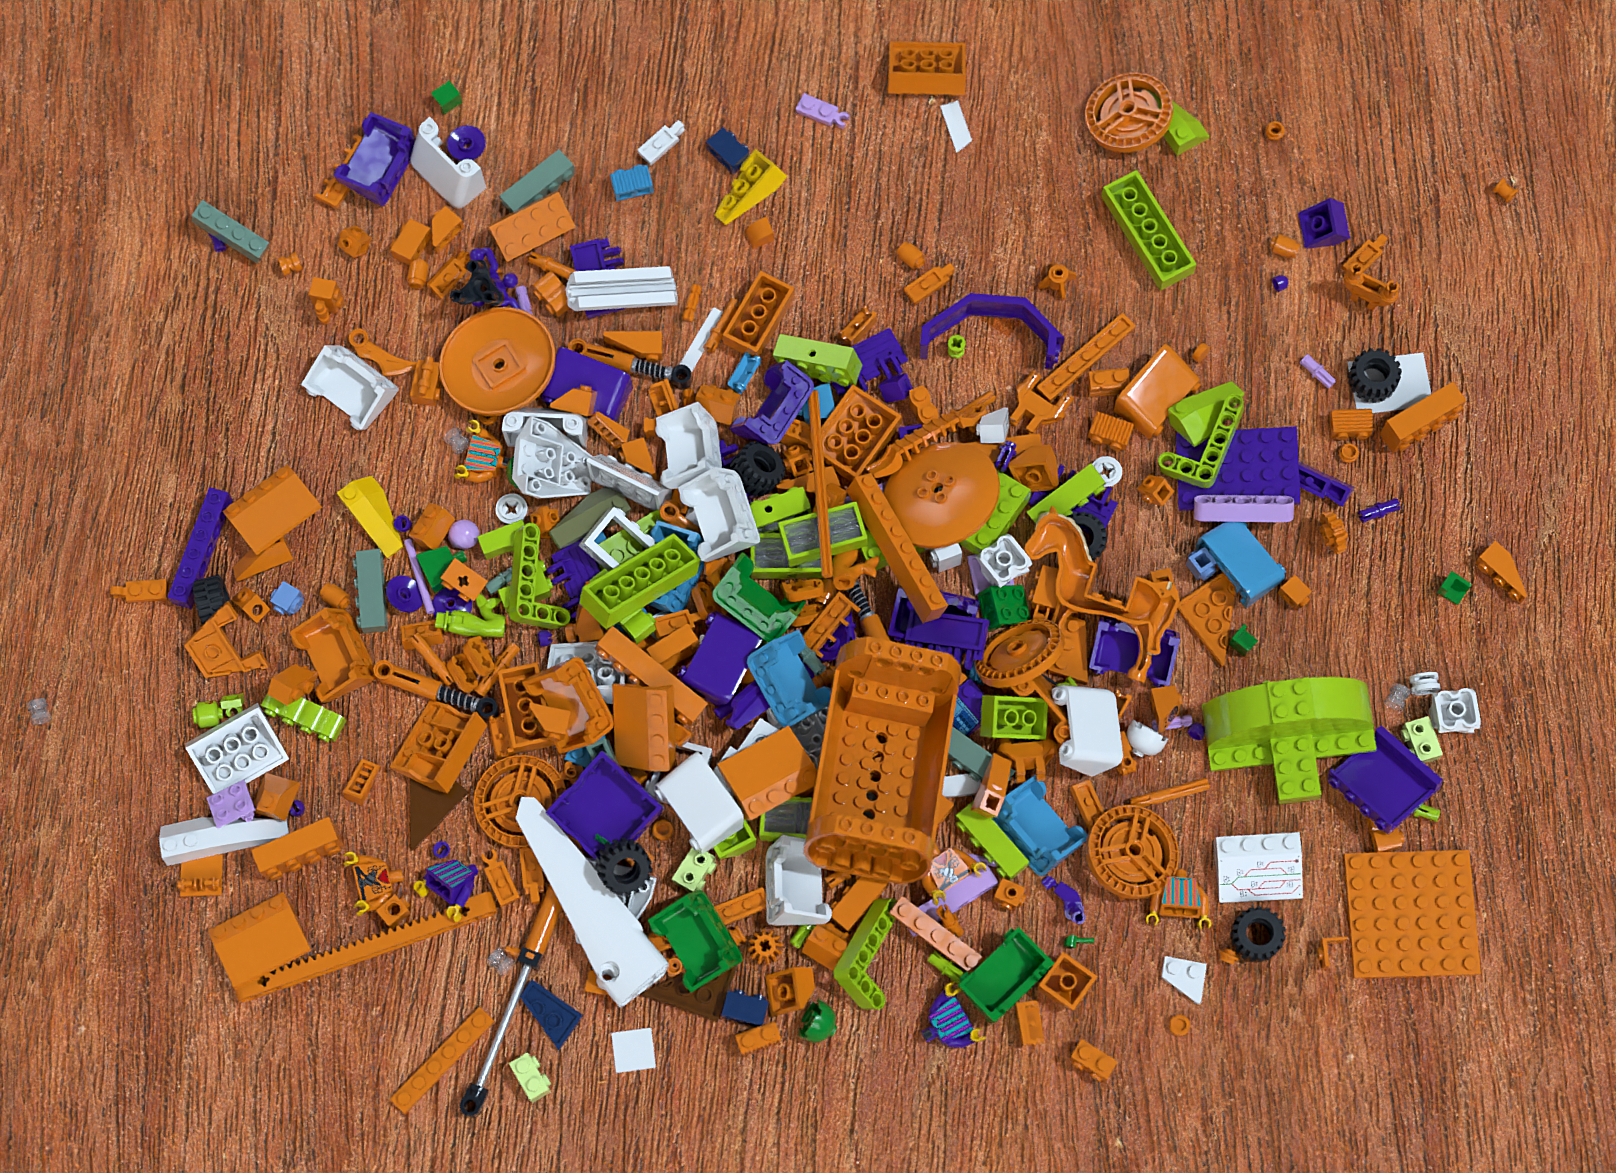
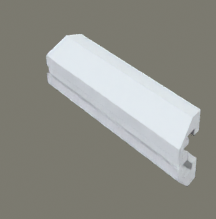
M670 266L576 271L569 276L565 289L567 304L574 311L677 305L678 303L676 283Z

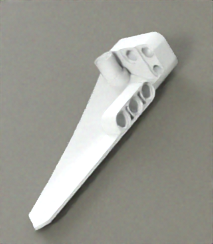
M521 797L516 821L578 937L597 976V985L601 989L606 990L614 1002L621 1008L658 981L667 972L669 963L643 933L642 926L615 893H612L605 887L597 874L598 872L557 823L545 813L546 810L535 797ZM602 975H610L612 980L607 981L603 979Z

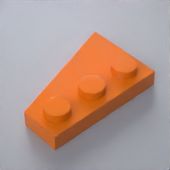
M1068 616L1062 628V634L1065 638L1064 650L1058 660L1049 668L1048 672L1064 678L1070 676L1074 681L1087 685L1086 621Z

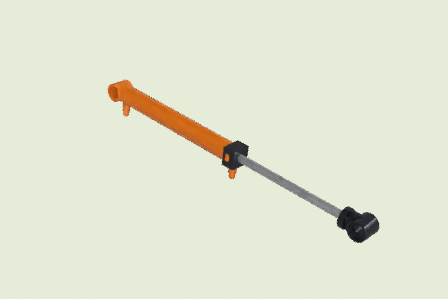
M569 835L568 838L584 855L585 850L576 838ZM550 884L525 946L522 949L510 946L505 948V952L518 957L517 961L523 965V968L476 1084L469 1083L466 1093L460 1101V1111L468 1118H477L483 1111V1105L489 1092L488 1089L484 1088L485 1082L530 970L532 968L539 971L544 959V952L562 910V906ZM471 1101H475L476 1109L473 1112H467L466 1105Z

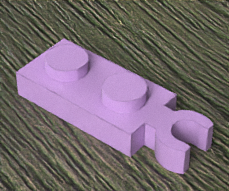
M803 94L796 108V113L830 127L834 122L839 128L845 129V123L840 120H849L848 113H838L839 107L807 94Z

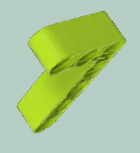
M1230 394L1226 398L1200 462L1171 452H1164L1158 459L1160 471L1164 475L1201 488L1213 486L1244 412L1243 398L1238 394ZM1232 403H1238L1239 407L1231 408L1230 405ZM1226 420L1232 422L1230 426H1224L1222 423ZM1218 438L1225 439V442L1222 444H1217L1215 441ZM1210 456L1218 457L1214 462L1208 461ZM1165 461L1173 462L1169 467L1163 466ZM1185 467L1192 469L1189 473L1182 472V469ZM1203 474L1210 475V478L1207 480H1203L1200 477Z
M527 523L519 528L515 534L509 617L517 623L558 629L569 623L570 613L562 607L534 602L540 529L534 523ZM525 530L529 532L530 537L526 535ZM524 550L527 551L528 557L524 554ZM522 569L526 571L527 576L522 573ZM520 588L524 590L525 596L521 593ZM518 608L522 609L523 615L520 614ZM537 611L541 613L542 619L538 617ZM556 615L559 616L560 622L557 621Z
M880 898L873 902L834 969L836 981L861 1009L880 1010L885 1005L884 993L865 971L895 921V918L889 914V911L897 901L895 898Z

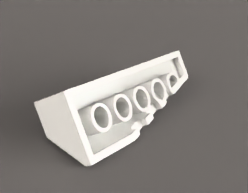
M201 817L161 826L159 842L162 859L169 866L266 844L289 834L287 819L286 821H281L274 818H253L252 821L246 822L239 818L217 829L213 817Z

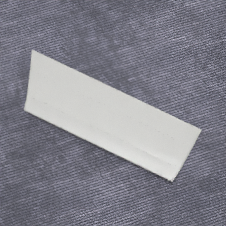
M957 100L940 106L956 152L972 141Z

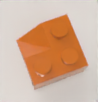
M1062 952L1037 990L1054 1002L1074 1011L1098 976Z

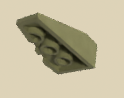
M604 487L585 497L549 534L558 549H562L585 538L607 509L612 507L619 508L625 513L627 518L631 507L620 492ZM611 519L603 530L618 523Z

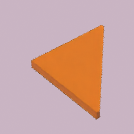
M1223 572L1179 601L1177 607L1178 612L1221 668L1225 665L1236 589Z

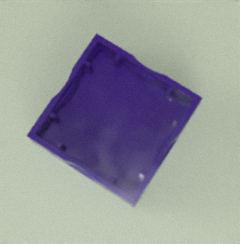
M601 751L581 773L575 784L564 791L545 813L566 833L576 838L584 850L596 860L597 857H601L599 851L606 849L604 844L595 839L597 837L595 836L596 834L602 836L610 843H613L612 840L614 839L620 841L621 838H626L627 841L629 839L636 841L666 808L606 752Z

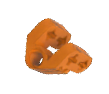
M719 568L711 574L714 589L727 573L726 569ZM699 582L691 588V594L697 611L703 620H706L707 616L715 611L729 617L733 616L716 603L706 583Z
M798 579L795 583L794 581H790L789 584L784 582L780 586L781 598L785 597L790 602H797L819 597L824 594L823 581L820 579L805 581ZM819 603L804 605L791 626L797 627L813 624L826 606Z
M481 636L470 638L463 645L464 653L454 655L447 662L448 671L458 687L465 693H471L478 685V680L473 672L476 671L481 676H487L494 669L493 657Z

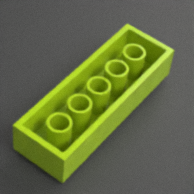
M1137 170L1103 187L1102 199L1160 291L1194 274L1196 262Z
M673 533L582 587L579 603L605 629H608L697 575L701 559Z

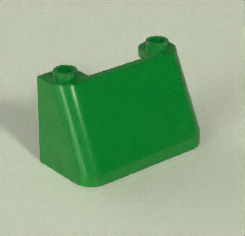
M742 552L713 590V599L757 635L770 642L785 633L801 612L806 601L790 602L785 597L780 601L749 577L754 570V563Z
M702 890L685 895L648 919L652 932L659 936L665 935L686 970L683 973L682 982L690 992L699 989L743 961V956L708 896Z
M1017 927L1015 930L1011 928L1003 936L1005 938L1004 942L974 972L970 974L965 972L958 979L960 990L992 1026L1054 965V962L1020 927Z

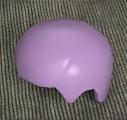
M458 520L452 524L448 531V540L454 548L466 550L475 546L478 541L479 529L472 521Z

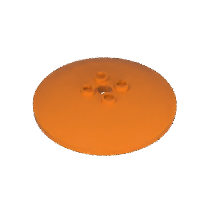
M510 307L490 308L468 317L449 335L440 356L439 372L441 381L451 399L467 411L486 416L505 415L527 406L545 390L555 369L556 349L548 329L534 315ZM498 362H504V363H505L502 368H500V369H496V368H495V366H496V364H497Z
M960 442L937 443L920 449L918 454H911L912 460H903L901 468L891 474L883 493L913 546L921 548L951 546L975 534L993 514L1000 494L998 472L993 462L984 452L974 446ZM937 487H943L941 491L934 493Z

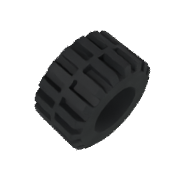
M1373 348L1368 349V352L1362 351L1360 356H1356L1348 374L1349 386H1352L1351 391L1353 393L1357 392L1359 399L1364 397L1366 402L1370 399L1372 403H1377L1378 399L1382 402L1385 401L1386 397L1390 398L1401 379L1402 369L1399 368V361L1395 362L1396 357L1394 355L1390 356L1387 350L1382 352L1381 348H1377L1376 351ZM1376 369L1384 375L1385 380L1374 382L1367 378L1364 371Z
M759 441L746 444L730 464V468L740 476L745 492H750L753 496L769 494L785 475V466L783 465V459L779 457L780 454L776 453L773 447H769L765 443L761 444Z
M1075 512L1070 516H1066L1072 518L1078 526H1086L1092 531L1094 539L1088 547L1089 555L1092 557V561L1100 557L1106 548L1108 539L1102 522L1093 514L1086 512Z
M220 575L198 579L193 582L194 601L202 624L225 602L229 601L231 604L226 585Z
M621 838L620 841L614 839L612 844L606 843V849L599 851L601 857L596 858L598 863L596 870L599 878L612 893L617 892L621 896H623L624 892L627 896L632 895V891L638 893L640 891L638 888L641 886L644 888L647 885L645 881H650L651 878L649 873H652L653 868L651 867L652 862L648 857L649 855L638 842L636 843L632 839L628 841L626 838ZM625 858L634 859V865L628 873L624 875L614 874V868L620 860Z
M1262 906L1250 907L1246 911L1244 910L1232 924V931L1230 933V938H1232L1231 944L1236 947L1235 951L1237 954L1239 952L1242 954V958H1249L1251 962H1255V960L1263 962L1276 955L1284 945L1286 928L1282 926L1283 920L1282 918L1278 919L1276 912H1270V908L1262 909ZM1253 923L1263 925L1269 932L1270 939L1265 945L1252 943L1246 934L1247 927Z

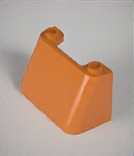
M1165 343L1120 393L1113 411L1125 421L1133 423L1135 429L1151 440L1154 435L1158 437L1164 430L1162 425L1169 416L1168 409L1183 400L1187 394H1196L1202 386L1200 384L1201 379L1173 348Z
M325 607L290 631L294 646L307 650L315 670L318 672L321 683L316 687V696L322 703L333 701L377 679L373 671V662L351 615L346 610Z
M579 657L568 659L530 676L522 682L529 695L535 697L542 694L548 707L571 711L564 740L554 741L559 754L594 744L614 726L613 717L584 661Z
M1042 675L1025 683L1008 687L1007 696L1043 698L1048 704L1047 714L1057 724L1054 730V737L1057 740V750L1055 753L1059 757L1061 745L1071 739L1067 704L1062 706L1055 704L1052 697L1053 686Z

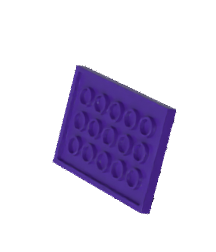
M1297 426L1236 430L1213 486L1201 488L1178 480L1179 511L1194 510V498L1199 495L1289 496L1294 499V505H1301ZM1176 433L1177 455L1200 462L1210 437L1196 447H1193L1180 433ZM1218 438L1215 442L1222 444L1225 442V439ZM1210 456L1208 461L1214 462L1218 457ZM1185 467L1182 469V472L1189 473L1192 469ZM1203 474L1200 478L1207 480L1210 478V475Z

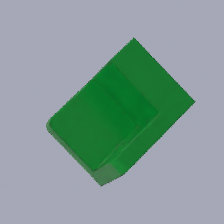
M450 80L431 93L440 105L444 115L463 103L461 94Z
M1451 571L1437 593L1458 605L1472 584Z
M1245 624L1237 631L1229 643L1243 657L1258 642L1255 637L1246 631L1247 625Z

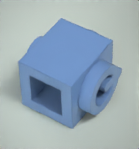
M1205 547L1199 551L1195 550L1188 555L1186 566L1197 581L1199 579L1204 581L1217 571L1215 568L1217 562Z
M283 581L279 588L272 592L270 602L274 606V611L281 615L286 613L291 616L302 607L304 596L300 590Z

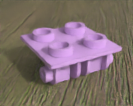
M244 779L207 797L217 829L239 818L246 822L253 820L255 808Z

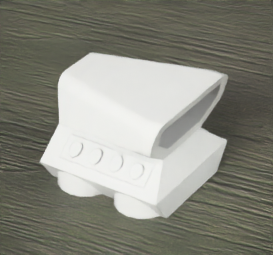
M1010 534L1001 536L998 541L983 549L976 556L983 576L992 586L998 585L1000 588L1013 578L1028 573L1030 571L1028 567L1032 565L1029 556Z
M1463 688L1456 691L1432 693V706L1429 709L1431 724L1433 728L1438 729L1439 733L1455 731L1473 734L1475 733L1474 729L1480 728L1481 719L1476 693L1473 689Z

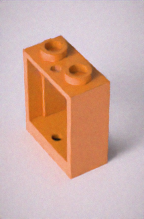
M687 623L648 647L646 651L651 658L668 671L694 655L699 647V640Z

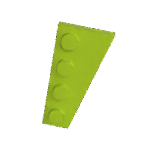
M656 509L635 521V523L639 525L641 532L651 536V530L656 525L657 520L664 523L665 521L661 518L659 510ZM625 529L598 543L620 565L640 554L645 549Z

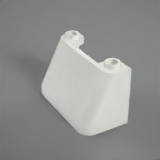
M429 117L419 127L410 157L411 164L452 207L457 209L463 208L486 189L481 168L470 159L462 160L456 165L439 148L442 144L441 139L437 136L439 128Z
M325 345L301 384L310 395L315 397L323 395L350 415L351 426L357 430L367 429L399 390L394 383L354 353L340 345Z
M699 402L656 418L657 426L655 431L658 437H661L666 443L668 469L663 470L660 477L664 487L678 489L681 485L714 467L722 468L716 422Z
M523 407L520 410L509 412L503 419L502 432L508 447H515V441L529 417H535L549 422L558 430H565L568 438L584 450L587 448L588 423L586 421L588 416L559 409Z
M714 467L678 487L680 500L683 504L694 508L704 539V542L698 545V555L701 561L710 562L747 549L760 542L759 532L741 478L737 472Z
M1059 685L1053 688L1052 697L1055 704L1060 706L1067 704L1071 737L1070 740L1064 742L1060 747V764L1091 777L1119 765L1123 758L1115 694L1106 689Z
M699 752L689 756L655 785L654 793L659 801L663 800L671 805L690 832L691 839L689 842L695 851L698 849L701 854L743 828L744 817L740 808Z
M782 835L767 850L765 859L766 918L769 925L826 924L831 919V908L827 903H822L821 868L813 865L805 857L803 852L805 839Z

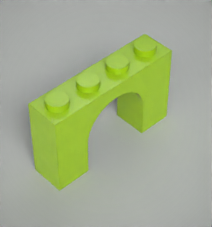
M523 520L477 536L486 560L507 552H514L515 534L519 528L524 526ZM525 530L526 535L530 537L529 532ZM524 550V554L528 557L527 551ZM538 560L534 602L551 597L550 590L554 589L550 578H545L543 572L546 571L543 560ZM511 585L498 590L507 613L509 611ZM520 588L521 593L525 596L524 590Z

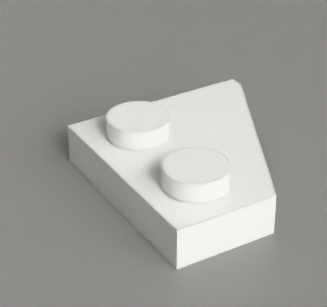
M1165 956L1161 978L1192 999L1195 1004L1200 1005L1207 964Z

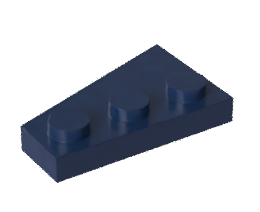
M534 980L530 981L520 996L560 1051L584 1015Z

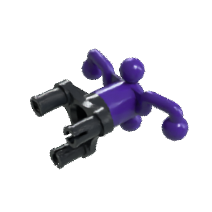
M488 247L473 249L469 254L470 261L467 264L468 271L472 273L470 280L461 290L455 289L450 293V298H454L452 301L460 305L472 303L475 307H481L485 302L498 307L510 305L511 308L521 310L515 298L509 297L506 292V287L514 288L518 284L517 276L513 273H508L503 277L502 281L497 274L498 263L493 251ZM485 255L488 259L489 264L486 261H484Z

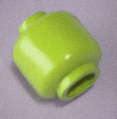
M216 701L198 702L196 707L193 708L194 724H198L200 728L219 725V719H223L222 708L218 707Z

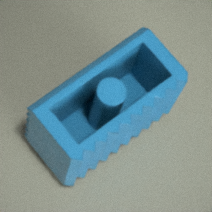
M636 165L629 170L619 169L610 174L616 201L654 192L648 165Z

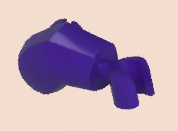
M1051 876L1045 877L1041 881L1047 890L1054 886V893L1063 901L1066 917L1074 923L1076 922V924H1082L1086 917L1078 892L1062 881L1058 884Z

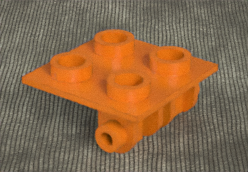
M223 854L181 863V880L178 881L180 897L222 895Z

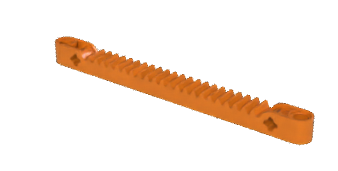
M485 892L468 898L464 907H461L459 910L461 919L458 922L453 920L455 914L449 919L447 909H444V915H441L438 911L436 912V918H433L431 914L428 915L427 921L420 917L419 924L412 920V926H409L406 922L404 923V929H401L399 925L396 926V932L391 928L388 929L387 935L381 931L379 938L372 934V940L366 936L364 937V943L358 939L356 940V946L349 942L348 949L341 945L339 952L332 948V954L328 951H324V957L319 953L316 954V960L309 956L308 963L301 959L300 965L292 962V968L284 965V971L276 968V974L269 972L236 989L235 994L238 1003L263 997L493 916L498 911L492 892ZM464 908L468 910L465 917L462 915ZM265 978L269 980L267 986L262 985Z

